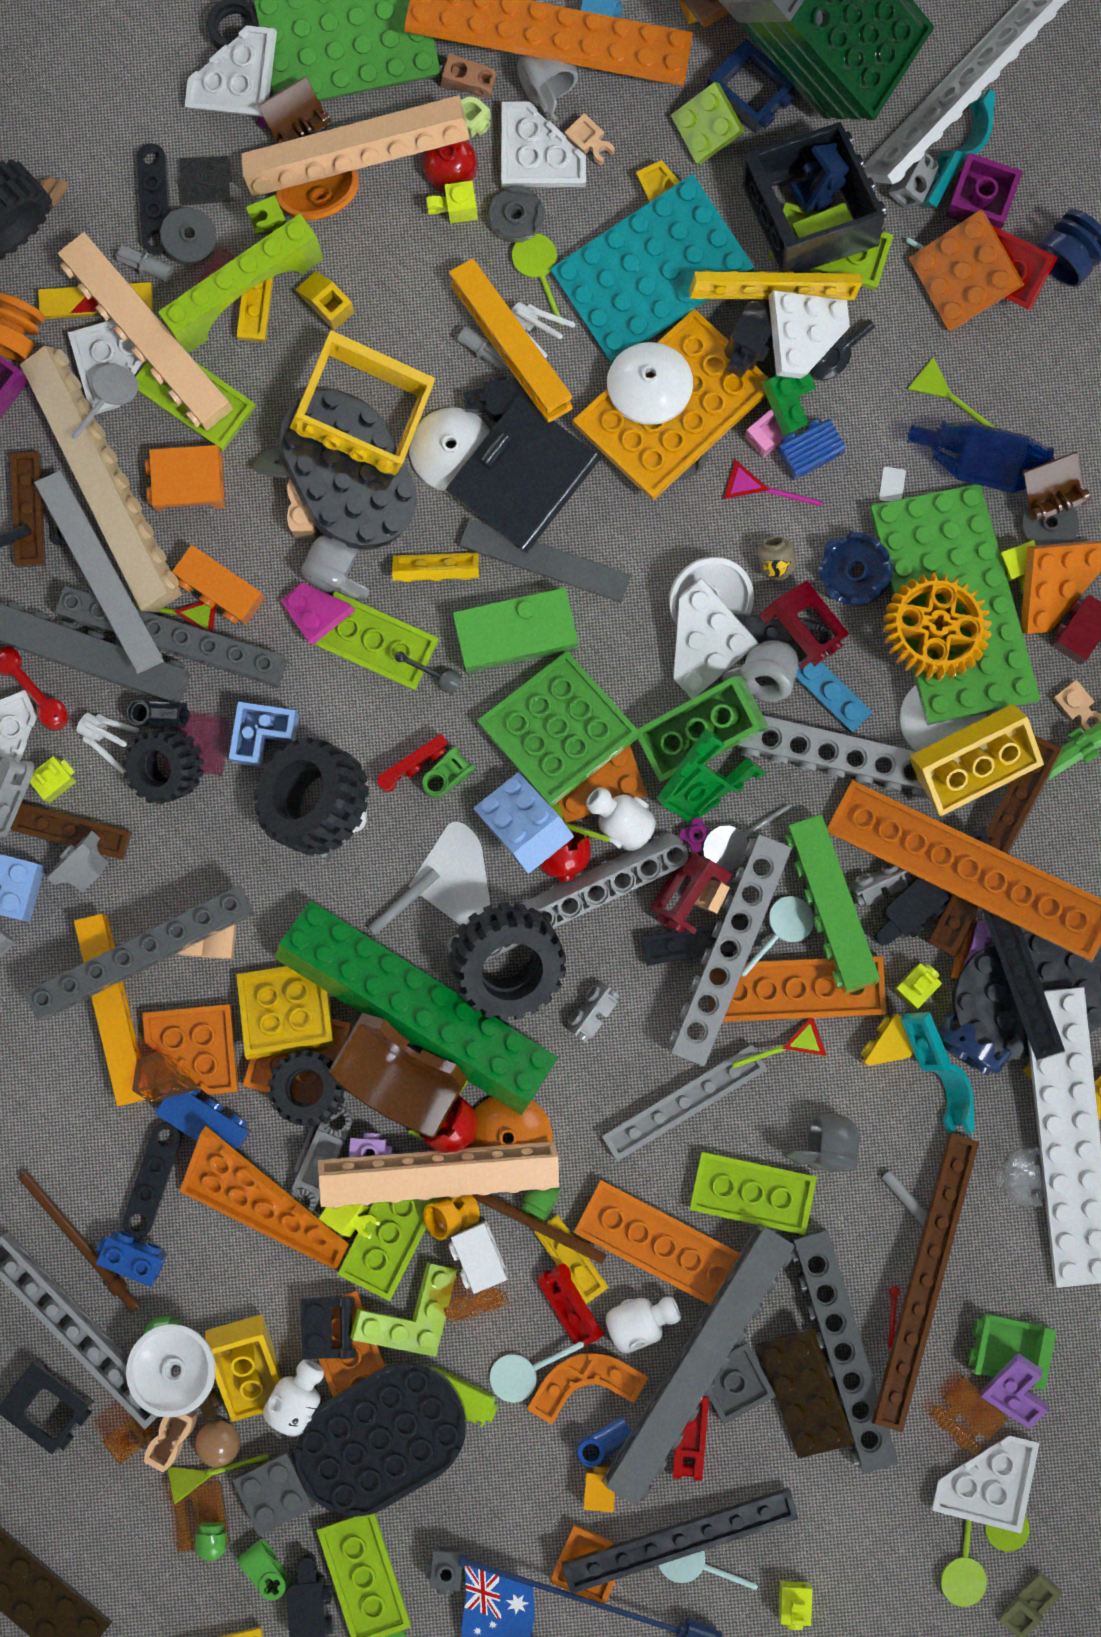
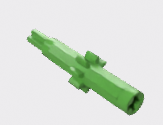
M1101 722L1085 732L1079 727L1068 734L1071 741L1061 747L1063 751L1048 780L1082 758L1088 763L1100 755L1096 749L1101 747Z

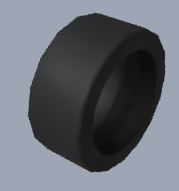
M221 0L214 5L208 15L207 27L211 41L218 51L225 44L228 46L232 42L223 39L218 30L220 22L228 15L243 14L248 17L251 26L259 27L256 9L251 3L246 0Z

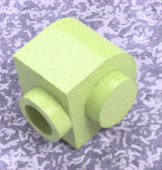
M475 97L463 98L461 102L467 118L469 136L473 138L477 133L480 136L483 135L491 125L489 121L491 119L490 109Z

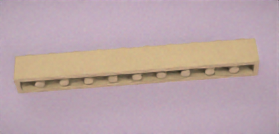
M43 346L23 361L20 366L140 610L158 612L182 595L178 587L179 581L175 574L170 571L166 563V555L154 538V530L146 522L141 512L142 506L133 496L129 488L130 482L126 475L121 472L117 464V456L109 447L105 439V431L97 423L95 417L92 418L76 439L72 438L74 431L93 407L85 399L80 389L81 383L68 365L69 359L67 355L60 349Z

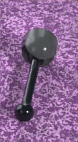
M402 651L397 652L394 656L398 663L405 662L437 678L441 690L450 695H453L459 686L462 674L456 671L445 670L442 673H438L406 657Z

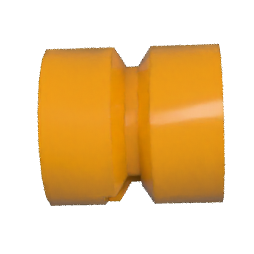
M462 1195L457 1198H441L426 1205L423 1216L426 1227L431 1235L438 1240H444L457 1234L459 1231L476 1225L480 1218V1211L473 1195Z

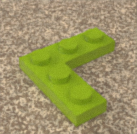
M427 1262L413 1319L357 1309L350 1339L436 1357L458 1269Z

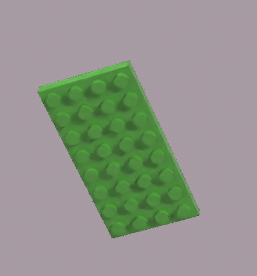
M981 483L871 505L869 512L876 538L888 549L893 562V575L889 585L892 596L894 593H898L902 585L907 586L912 578L918 583V579L924 574L929 581L931 575L936 573L937 579L940 581L944 574H947L948 582L951 583L958 577V585L960 587L969 583L967 589L969 593L978 590L974 599L976 601L984 599L985 603L980 609L990 610L988 616L983 619L992 621L991 626L986 629L992 633L991 637L985 640L989 645L986 650L982 651L984 653L983 657L978 661L975 660L976 664L972 669L967 667V671L963 675L956 671L955 677L951 680L945 672L944 678L938 681L936 673L933 674L930 680L926 679L925 671H922L916 677V668L912 666L926 724L932 725L999 711L1011 704L1018 707L1039 702L1041 698L1003 562L999 555L1000 551ZM927 594L917 596L907 605L925 607ZM935 595L939 603L947 604L946 599L942 595ZM956 601L955 613L968 615L963 606ZM902 617L903 622L907 626H914L911 618ZM933 623L936 625V630L940 631V629H938V624ZM960 628L962 635L972 637L971 632L967 628ZM905 638L908 645L918 653L919 640ZM950 646L947 660L957 658L966 649ZM927 650L930 658L939 659L936 651Z

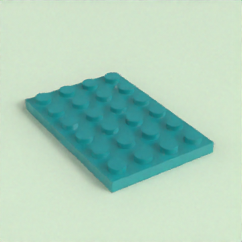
M691 174L556 264L550 270L612 364L616 357L625 349L639 343H645L690 313L693 309L710 300L690 299L689 286L695 272H752L755 268L695 176Z

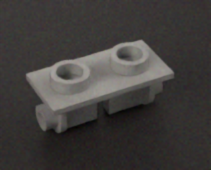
M886 863L880 870L872 874L867 873L857 877L855 882L849 884V887L857 895L855 899L860 907L863 905L867 907L884 899L881 888L886 887L888 894L892 895L909 887L908 884L912 882V878L908 872Z
M599 981L597 985L592 986L588 990L585 997L586 1000L579 1009H576L570 1015L568 1025L565 1028L586 1043L588 1038H593L603 1022L595 1017L599 1012L607 1018L619 1002L617 1001L619 994Z

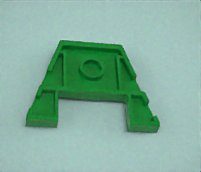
M706 728L660 792L657 799L663 807L691 823L694 818H700L721 804L719 800L730 791L738 793L745 788L743 784L745 781L753 776L759 779L765 774V771L748 757L726 778L707 766L706 763L725 744L717 735Z

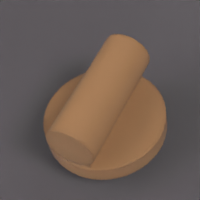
M52 177L44 179L40 184L52 199V204L49 205L51 208H54L60 202L63 194L69 187L65 180H58Z

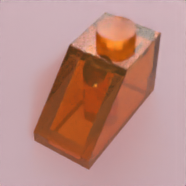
M151 1053L149 1056L136 1060L132 1091L151 1103L197 1090L198 1085L177 1063L167 1058L163 1053Z

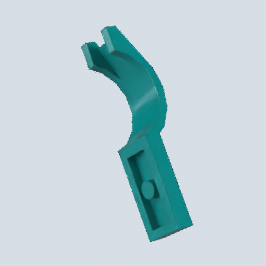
M987 89L983 98L981 93L977 100L968 105L971 110L972 128L965 144L958 150H943L938 154L936 161L939 163L938 171L923 203L918 204L920 207H937L963 158L967 157L969 153L976 154L980 152L989 141L993 129L995 92L991 89Z
M930 1012L907 1013L901 1018V1022L921 1070L935 1072L941 1078L946 1089L947 1104L942 1121L947 1133H953L956 1130V1125H963L966 1134H971L975 1130L974 1095L968 1076L960 1067L951 1064Z

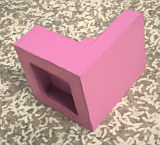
M772 409L749 427L745 434L746 440L762 458L780 445L781 439L787 436H783Z

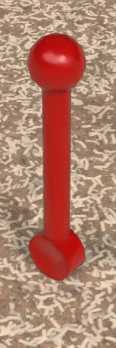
M892 1286L889 1289L891 1309L887 1342L888 1349H891L895 1335L897 1297L900 1295V1289L897 1286Z

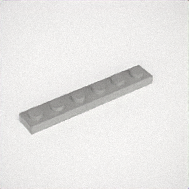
M751 1044L602 1135L616 1161L618 1162L768 1070L761 1059L736 1068L731 1066L735 1061L758 1054L754 1046Z

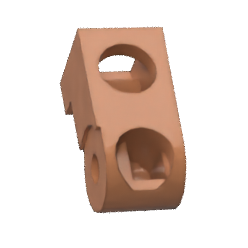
M449 53L440 87L448 90L454 88L467 93L470 92L478 97L489 98L493 91L497 73L487 66Z

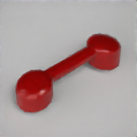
M13 647L0 648V675L13 676L38 705V718L47 730L59 731L63 729L69 720V714L64 704L58 699L47 698L21 669L22 658Z

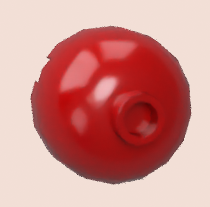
M468 140L424 151L421 159L423 176L436 190L445 192L444 184L472 181L475 178L478 167L476 152Z
M571 832L574 837L538 866L539 869L548 876L557 877L560 882L575 879V874L582 872L589 863L591 857L590 836L584 837L583 834Z
M459 1095L437 1136L430 1138L420 1134L424 1139L422 1141L433 1150L445 1153L458 1152L468 1148L475 1140L478 1127L475 1109Z

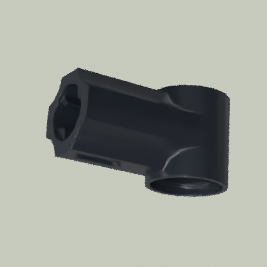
M134 700L128 706L127 718L133 725L148 728H185L190 719V711L187 708V703Z

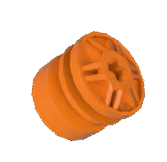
M1 292L0 356L22 363L29 358L34 343L24 334L37 336L40 329L36 325H42L45 316L26 301Z

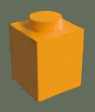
M599 1464L594 1466L593 1469L586 1468L584 1510L614 1512L615 1493L606 1488L601 1481L608 1471L609 1465Z

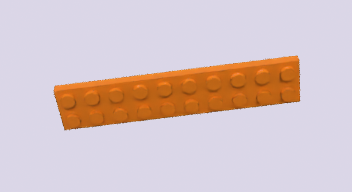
M410 0L404 32L541 59L556 60L562 63L684 86L693 34V32L531 0Z
M854 780L851 781L827 827L830 835L1093 962L1101 946V898Z

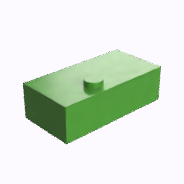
M566 587L453 612L466 674L578 649V639Z
M733 676L638 728L640 732L638 740L660 782H668L706 728L717 735L725 744L712 758L769 728L743 676Z

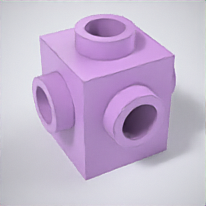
M364 1132L363 1138H350L349 1158L367 1156L368 1149H373L375 1156L392 1154V1146H387L388 1139H381V1133Z

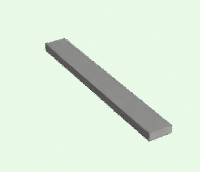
M61 470L34 482L136 673L139 674L164 662Z

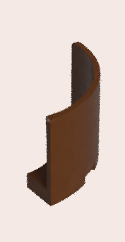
M362 1013L330 1067L329 1075L355 1098L381 1115L430 1138L436 1137L468 1078L457 1064L439 1058L424 1049L419 1054L407 1046L409 1040L397 1032L386 1019Z

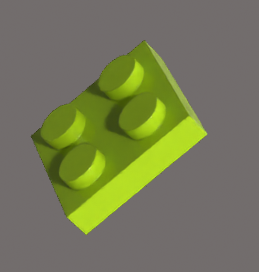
M717 82L712 83L671 114L675 125L697 164H702L745 132L722 87Z

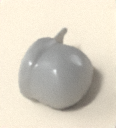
M526 55L520 56L517 62V72L527 98L532 104L541 106L544 112H548L553 120H557L558 118L554 113L557 106L556 99L567 94L578 81L576 65Z
M324 534L318 537L310 547L306 560L300 571L303 578L327 593L334 594L336 591L353 599L361 598L366 600L369 590L347 578L359 549L347 547L348 544L340 542L335 538L329 539Z
M779 640L764 641L757 644L747 653L745 664L723 672L722 680L724 682L733 676H743L752 695L756 696L760 701H780L786 699L793 691V684L798 674L799 659L795 650L789 644ZM766 676L763 686L757 683L756 677Z

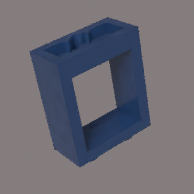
M748 39L708 77L707 87L714 82L720 84L738 119L755 134L761 127L766 129L774 121L775 113L781 107L786 109L795 98V87L776 65ZM749 61L780 88L758 113L726 85Z

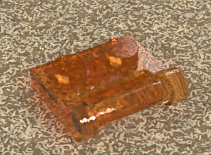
M222 1481L199 1485L176 1504H174L173 1500L178 1541H176L177 1552L195 1550V1538H190L185 1498L192 1497L196 1530L199 1529L200 1522H224V1530H227V1544L230 1543ZM169 1490V1500H173L172 1490Z

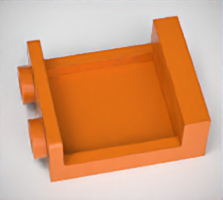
M218 445L149 450L150 459L145 460L146 474L151 476V487H147L148 503L152 504L157 512H162L163 508L197 505H212L213 508H225L222 451Z

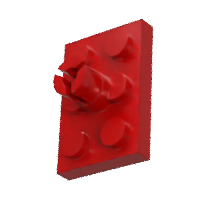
M991 224L1024 283V286L1005 298L1027 310H1031L1058 257Z

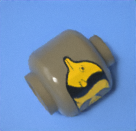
M783 536L766 538L757 550L761 573L775 581L786 579L797 566L794 546L792 542Z

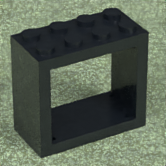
M841 122L746 153L744 156L742 187L781 273H801L875 248L880 244L881 234L884 232L883 222L887 216L886 208L882 201H878L875 195L874 182L871 177L867 178L864 172L863 159L860 154L856 155L853 148L852 135L849 131H845ZM837 143L836 151L849 168L844 176L846 182L840 189L854 220L796 239L772 186L805 176L806 174L802 167L808 162L818 161L811 151L813 146Z

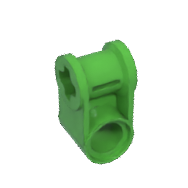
M457 746L451 749L423 777V790L429 798L435 800L443 798L476 770V766L474 764L470 765L459 753L460 749ZM433 778H439L443 781L444 786L439 791H431L427 786L428 782Z
M260 1539L237 1557L240 1568L251 1579L265 1599L270 1601L277 1600L289 1588L290 1576L277 1559L271 1546L264 1539ZM277 1579L280 1584L278 1587L271 1588L269 1583Z

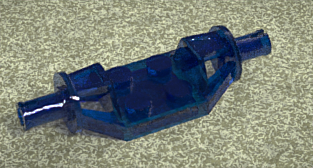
M942 420L939 428L936 430L911 424L910 432H908L907 436L908 443L931 447V459L941 463L957 480L1010 493L1026 489L1024 476L1022 475L1024 469L1029 470L1055 460L1054 447L1049 446L1047 448L1027 435L974 422L946 424L947 422ZM941 447L957 453L956 459L940 450Z

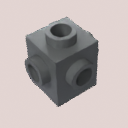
M434 1546L433 1559L427 1560L425 1579H431L430 1588L436 1589L437 1593L445 1595L454 1594V1590L460 1591L461 1582H466L465 1567L458 1566L461 1554H464V1548ZM444 1569H448V1570H450L451 1572H450V1573H446V1572H444L443 1570H444Z

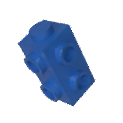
M113 1231L107 1238L102 1237L96 1250V1254L100 1255L96 1265L146 1286H153L167 1257V1253L162 1252L160 1246L151 1242H145V1244L134 1240L135 1237L125 1231Z

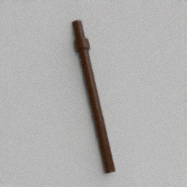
M27 1171L21 1175L19 1181L107 1283L109 1292L114 1297L118 1296L131 1313L136 1311L141 1305L126 1288L128 1286L121 1276L117 1278L111 1270L96 1265L99 1255L96 1254L95 1250Z
M473 1194L476 1201L603 1265L607 1257L606 1253L490 1194Z

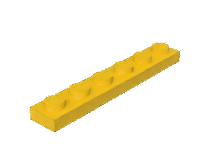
M702 271L694 273L689 286L690 299H769L768 295L775 290L839 300H855L862 285L861 274L847 272L767 273L764 271Z

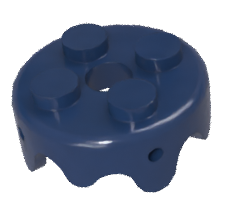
M850 532L844 538L831 540L825 545L824 557L818 571L825 586L824 590L828 595L849 606H862L876 601L887 590L893 575V562L888 549L876 538L859 532ZM857 563H863L864 573L858 578H853L851 574L853 566Z
M949 1013L937 1030L945 1050L959 1057L962 1062L973 1069H977L986 1076L990 1072L999 1074L1012 1051L1005 1048L994 1057L995 1046L993 1044H978L975 1041L976 1028L974 1025L966 1023L953 1032L955 1016Z

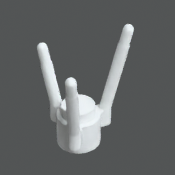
M518 302L511 310L525 330L530 331L536 326L558 339H562L563 335L539 321L538 316L572 328L575 327L574 322L540 310L531 304L526 306ZM530 336V338L532 339V341L535 343V345L538 347V349L540 350V352H541V353L543 354V356L546 358V357H547V353H546V352L538 345V343Z
M89 712L86 713L78 723L77 733L83 735L85 743L91 745L124 775V772H127V770L103 749L95 739L100 741L105 737L122 747H126L127 743L109 733L106 725L134 733H139V728L108 719L101 714L94 716Z

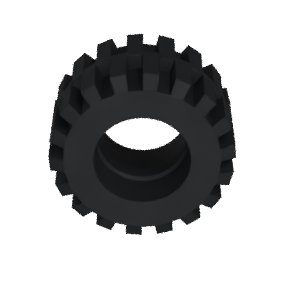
M163 727L138 735V738L133 739L129 743L131 747L127 748L124 753L127 756V759L123 760V767L127 769V772H124L125 779L129 778L131 783L128 786L130 789L137 790L136 796L139 798L145 797V801L149 803L163 804L184 797L193 792V788L198 787L200 783L198 778L202 777L204 770L200 769V765L204 764V758H199L198 753L202 751L199 746H194L195 739L192 736L186 737L187 732L182 729L176 731V728ZM158 751L163 753L170 763L171 773L169 779L165 778L158 770L156 763Z
M302 1050L299 1053L293 1052L289 1054V1057L286 1059L282 1058L279 1061L280 1065L277 1068H273L271 1072L273 1074L272 1080L269 1079L268 1086H270L268 1096L269 1099H272L273 1104L271 1105L273 1109L278 1111L279 1116L296 1125L317 1126L322 1122H328L331 1120V1116L337 1115L340 1111L338 1108L341 1104H344L345 1098L343 1096L344 1092L347 1091L329 1075V1069L333 1064L329 1057L315 1051ZM304 1071L317 1073L323 1081L322 1096L312 1106H301L295 1102L292 1096L293 1081Z

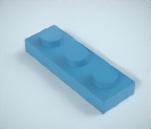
M822 662L816 667L811 663L802 670L800 667L798 668L796 680L851 734L873 713Z

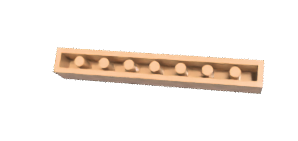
M459 95L241 153L243 177L252 197L469 140L467 118Z
M85 232L58 252L59 257L63 261L59 265L70 279L74 276L78 279L80 284L77 287L88 300L91 297L95 299L99 304L95 307L96 310L106 321L110 318L117 325L113 328L123 342L129 339L134 345V348L131 349L141 363L147 361L151 365L152 369L149 372L160 385L165 382L171 390L167 393L178 406L182 403L189 410L186 415L196 427L201 424L208 431L233 410L225 396Z
M555 1141L465 1148L458 1152L448 1153L427 1151L318 1160L321 1207L337 1208L342 1205H369L375 1202L387 1201L397 1203L402 1200H429L436 1197L457 1198L462 1195H489L497 1192L517 1193L521 1190L534 1189L544 1191L559 1187V1162Z

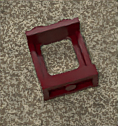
M807 580L775 599L759 614L765 624L777 617L808 657L798 665L801 670L811 663L816 667L828 657L826 653L830 657L844 646L841 641L849 635L845 627ZM808 607H813L835 637L825 644L818 643L799 619L798 613Z
M689 851L688 860L685 865L672 872L649 908L657 914L656 921L680 934L684 930L695 934L697 931L696 928L684 920L710 879L726 885L732 874L711 859ZM684 877H690V883L673 909L670 911L665 910L664 908Z

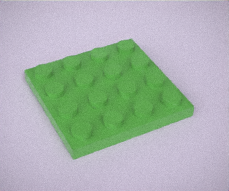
M568 651L477 720L478 725L550 806L557 803L640 736L639 730Z

